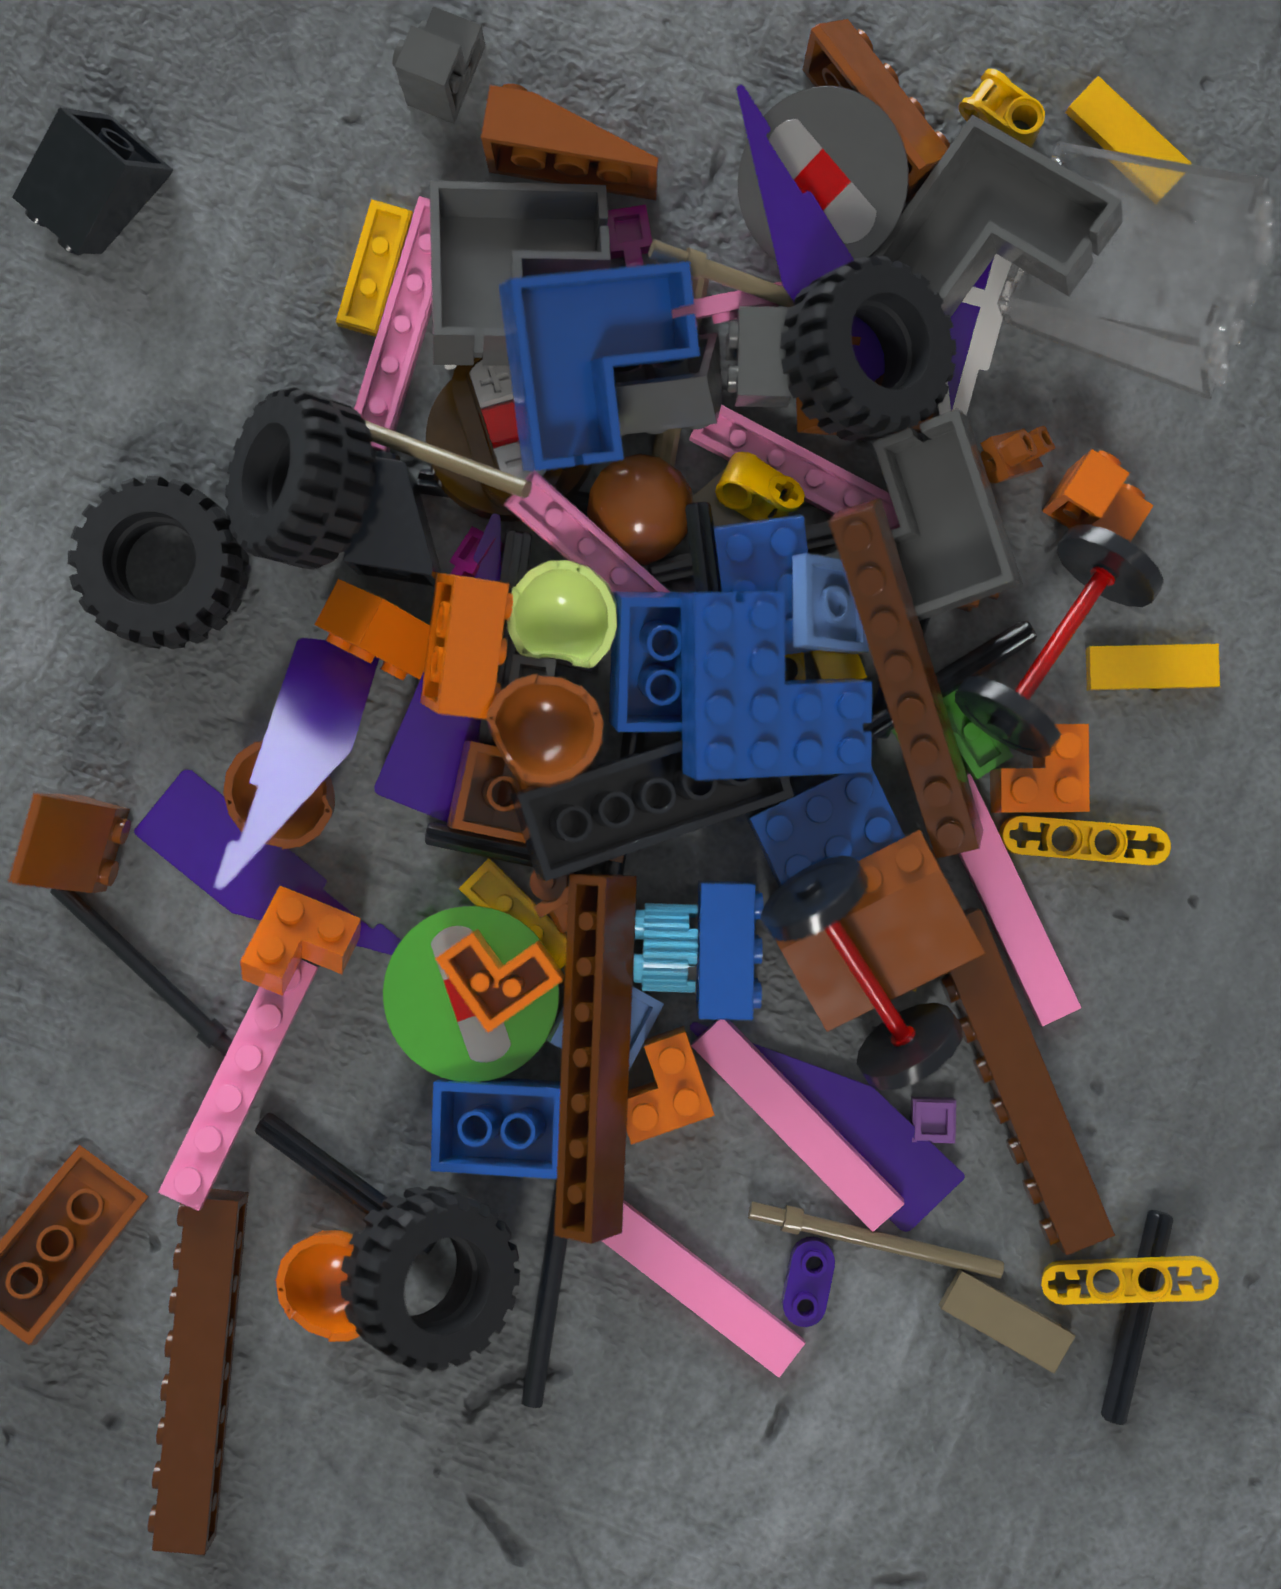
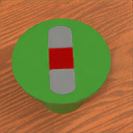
M455 907L438 912L421 921L404 936L396 947L384 977V1011L395 1040L402 1050L420 1067L434 1075L453 1081H489L505 1076L520 1068L545 1043L555 1022L558 1010L559 986L557 984L487 1033L435 958L477 929L503 965L539 940L538 936L518 919L499 910L487 907Z

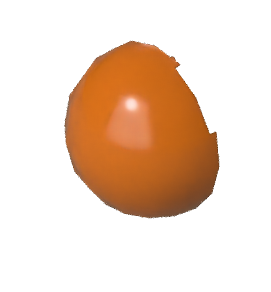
M343 1230L320 1231L294 1244L282 1258L276 1277L278 1299L289 1320L294 1319L308 1332L329 1339L328 1342H345L360 1337L356 1333V1326L349 1322L344 1311L345 1306L350 1302L341 1298L340 1283L346 1281L348 1275L341 1271L344 1256H351L354 1248L353 1245L349 1244L353 1234Z

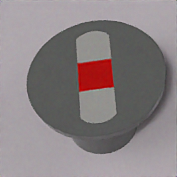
M820 86L804 89L784 98L763 116L770 126V132L766 134L767 139L803 194L807 191L813 194L853 259L872 257L894 230L903 213L907 198L909 167L905 146L899 132L888 115L876 103L850 89ZM747 141L738 172L739 204L744 221L752 237L769 256L776 260L749 142Z

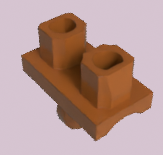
M1045 426L1037 427L1029 433L1023 428L992 436L980 443L983 448L980 455L990 483H1000L1035 472L1044 467L1040 457L1055 449V445Z
M533 870L530 877V887L535 896L543 900L533 908L539 918L549 913L560 934H563L567 931L568 877L564 875L545 882L538 879Z

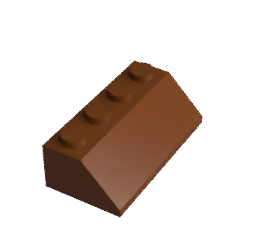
M849 19L817 24L810 31L802 70L815 87L835 86L858 92L876 103L888 115L901 136L907 154L909 167V185L905 202L907 203L916 195L950 147L949 141L941 132H935L925 119V112L921 104L915 98H909L899 86L896 72L889 64H882L873 52L872 43L863 30H856Z

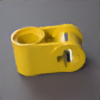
M992 68L987 69L983 73L981 84L972 96L965 97L959 104L960 114L965 121H968L973 114L1030 148L1033 146L1045 120L1043 105L1037 99L1032 98L1013 84L1005 74ZM1013 121H1023L1028 124L1030 129L1021 130L1013 124Z
M743 451L731 456L715 489L716 497L720 503L737 511L751 521L770 519L768 516L774 508L775 511L772 518L788 516L789 512L797 510L802 505L805 497L801 485L795 479L782 474L763 462L756 455ZM783 489H787L786 493L780 499L781 491Z

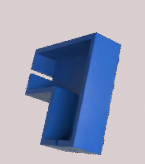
M690 261L511 278L499 284L523 471H537L624 460L613 368L677 361L700 356L695 314L672 318V310H678L694 304Z
M785 592L681 593L683 774L695 780L871 772L872 732L863 730V723H872V682L854 678L785 680Z

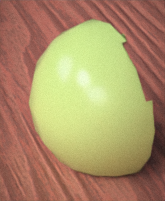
M569 560L547 561L529 570L520 582L512 588L513 608L511 616L507 620V629L516 650L522 656L537 659H561L573 663L572 665L591 668L610 650L617 630V602L608 583L590 567Z

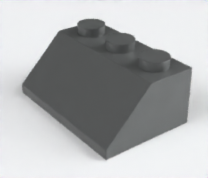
M718 333L698 335L700 354L698 357L613 368L621 437L626 434L642 432L660 434L668 429L684 427L702 429L710 424H717L722 404Z

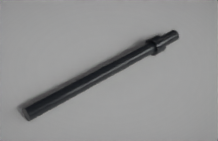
M51 889L50 893L198 1032L197 1038L209 1049L214 1047L225 1057L233 1041L226 1035L228 1031L226 1027L216 1018L213 1020L208 1018L75 891Z

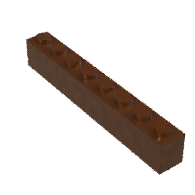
M878 498L837 511L829 520L935 857L937 859L979 849L984 830L882 499Z
M604 873L569 874L554 1236L588 1244L621 1234L623 1225L637 876Z
M971 907L964 910V913L986 954L946 973V977L940 979V983L950 1003L956 1001L962 1015L957 1020L963 1027V1039L966 1043L973 1042L978 1054V1058L973 1059L976 1072L983 1084L989 1082L995 1098L989 1100L992 1111L999 1124L1006 1123L1012 1137L1006 1140L1008 1150L1016 1165L1023 1164L1028 1176L1027 1179L1022 1180L1027 1196L1033 1205L1039 1203L1044 1215V1219L1039 1220L1042 1233L1050 1246L1055 1244L1067 1256L1111 1238L1115 1234L983 912L979 908Z
M211 1189L201 1210L198 1211L182 1203L179 1205L177 1225L183 1227L182 1241L177 1244L173 1257V1269L179 1270L177 1287H173L169 1299V1313L174 1314L173 1330L168 1332L165 1342V1357L170 1358L169 1374L166 1373L163 1378L160 1392L161 1401H166L165 1417L160 1419L156 1434L157 1445H162L161 1461H157L152 1477V1488L158 1489L157 1503L152 1506L148 1520V1532L154 1533L152 1551L205 1555L216 1537L249 1192Z

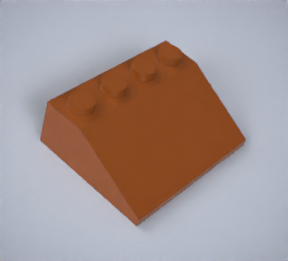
M920 830L858 861L869 878L868 888L859 903L839 921L891 1001L986 954L925 836ZM824 930L800 940L789 942L776 940L827 1032L875 1009Z

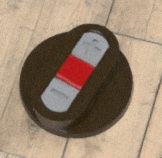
M474 358V365H456L452 379L441 390L431 408L426 427L425 443L525 479L531 471H523L509 366L482 365V358ZM429 463L439 486L460 507L487 519H490L492 514H498L501 517V521H522L503 505L512 494ZM593 463L537 470L536 472L569 500L586 480Z

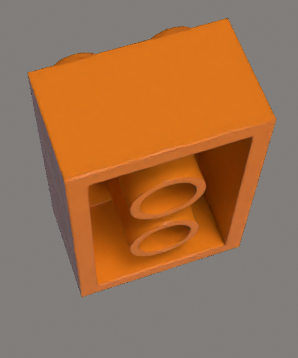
M437 572L420 699L421 704L438 714L487 718L490 706L501 691V685L499 682H496L498 664L502 665L504 663L507 653V640L502 637L504 620H509L513 608V595L508 593L509 584Z

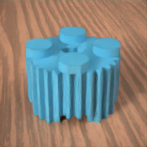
M645 903L644 910H636L635 939L643 940V954H634L633 983H642V991L695 993L696 980H687L688 967H694L697 963L698 929H689V917L696 918L698 905Z

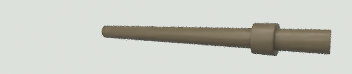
M653 240L650 246L648 257L665 264L690 261L691 278L695 280L704 277L784 307L794 306V302L783 286L709 260L706 253L690 247L684 251L657 240Z
M365 420L373 437L372 442L524 499L531 493L532 483L528 480Z
M753 1201L749 1207L748 1219L780 1226V1230L783 1232L799 1235L800 1231L999 1279H1001L1004 1272V1262L883 1232H872L870 1229L804 1214V1209L786 1205L782 1209Z

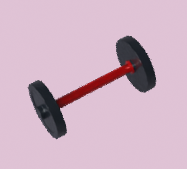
M1074 525L1065 532L1058 542L1057 555L1061 563L1085 587L1016 689L1012 690L1003 684L987 678L971 676L964 679L955 693L956 704L962 713L978 728L1009 748L1029 756L1040 758L1050 756L1060 741V732L1055 723L1029 700L1098 598L1102 596L1125 606L1144 607L1151 604L1162 589L1164 579L1161 572L1144 551L1118 534L1093 525Z
M842 855L824 859L806 867L774 891L764 904L760 918L773 939L783 942L804 939L823 930L826 932L883 1020L867 1036L858 1051L856 1064L870 1086L880 1090L901 1089L918 1083L938 1071L954 1055L962 1041L963 1027L947 1005L933 1002L918 1004L900 1012L896 1010L839 921L859 903L867 891L869 878L855 857Z

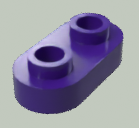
M805 1237L799 1240L794 1245L790 1255L782 1294V1306L788 1320L800 1327H810L817 1324L823 1318L827 1308L835 1268V1257L830 1246L821 1238ZM812 1256H817L821 1259V1264L816 1269H810L806 1266V1261ZM808 1299L812 1301V1307L808 1311L798 1310L797 1305L801 1300Z

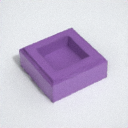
M911 1096L910 1123L915 1127L914 1138L912 1137V1142L955 1143L956 1099Z

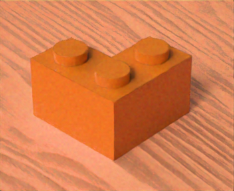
M1091 449L1068 468L1042 509V512L1068 528L1074 525H1093L1110 530L1131 542L1154 505L1144 499L1145 494L1141 490L1124 483L1129 472L1120 467L1121 462L1119 459L1108 452H1096Z
M338 579L314 624L329 633L326 641L370 664L377 657L384 661L380 668L381 670L404 681L407 674L420 680L425 668L430 625L385 599Z
M1055 724L1060 732V741L1050 756L1043 758L1033 756V768H1000L991 770L990 813L1090 812L1089 724Z
M279 885L240 960L242 980L283 996L302 958L343 974L360 938L361 918Z
M478 929L435 958L487 1033L560 983L565 976L540 939L503 965Z
M681 1026L647 1038L644 1041V1048L656 1081L628 1090L626 1131L631 1145L715 1116L685 1027Z

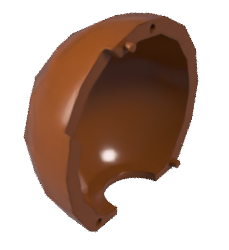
M639 453L623 457L624 460L613 461L600 472L590 489L587 517L636 562L644 566L661 560L683 540L688 533L685 508L686 505L694 503L692 489L679 470L659 456Z
M538 673L516 679L497 694L487 712L488 727L503 759L514 776L526 785L552 787L573 780L589 767L602 744L603 719L597 702L582 685L578 686L561 677L538 676Z
M263 741L254 742L239 752L226 771L223 795L228 814L241 832L244 830L258 789L257 785L250 783V778ZM330 776L320 784L265 844L281 847L282 850L301 847L321 834L335 810V793Z

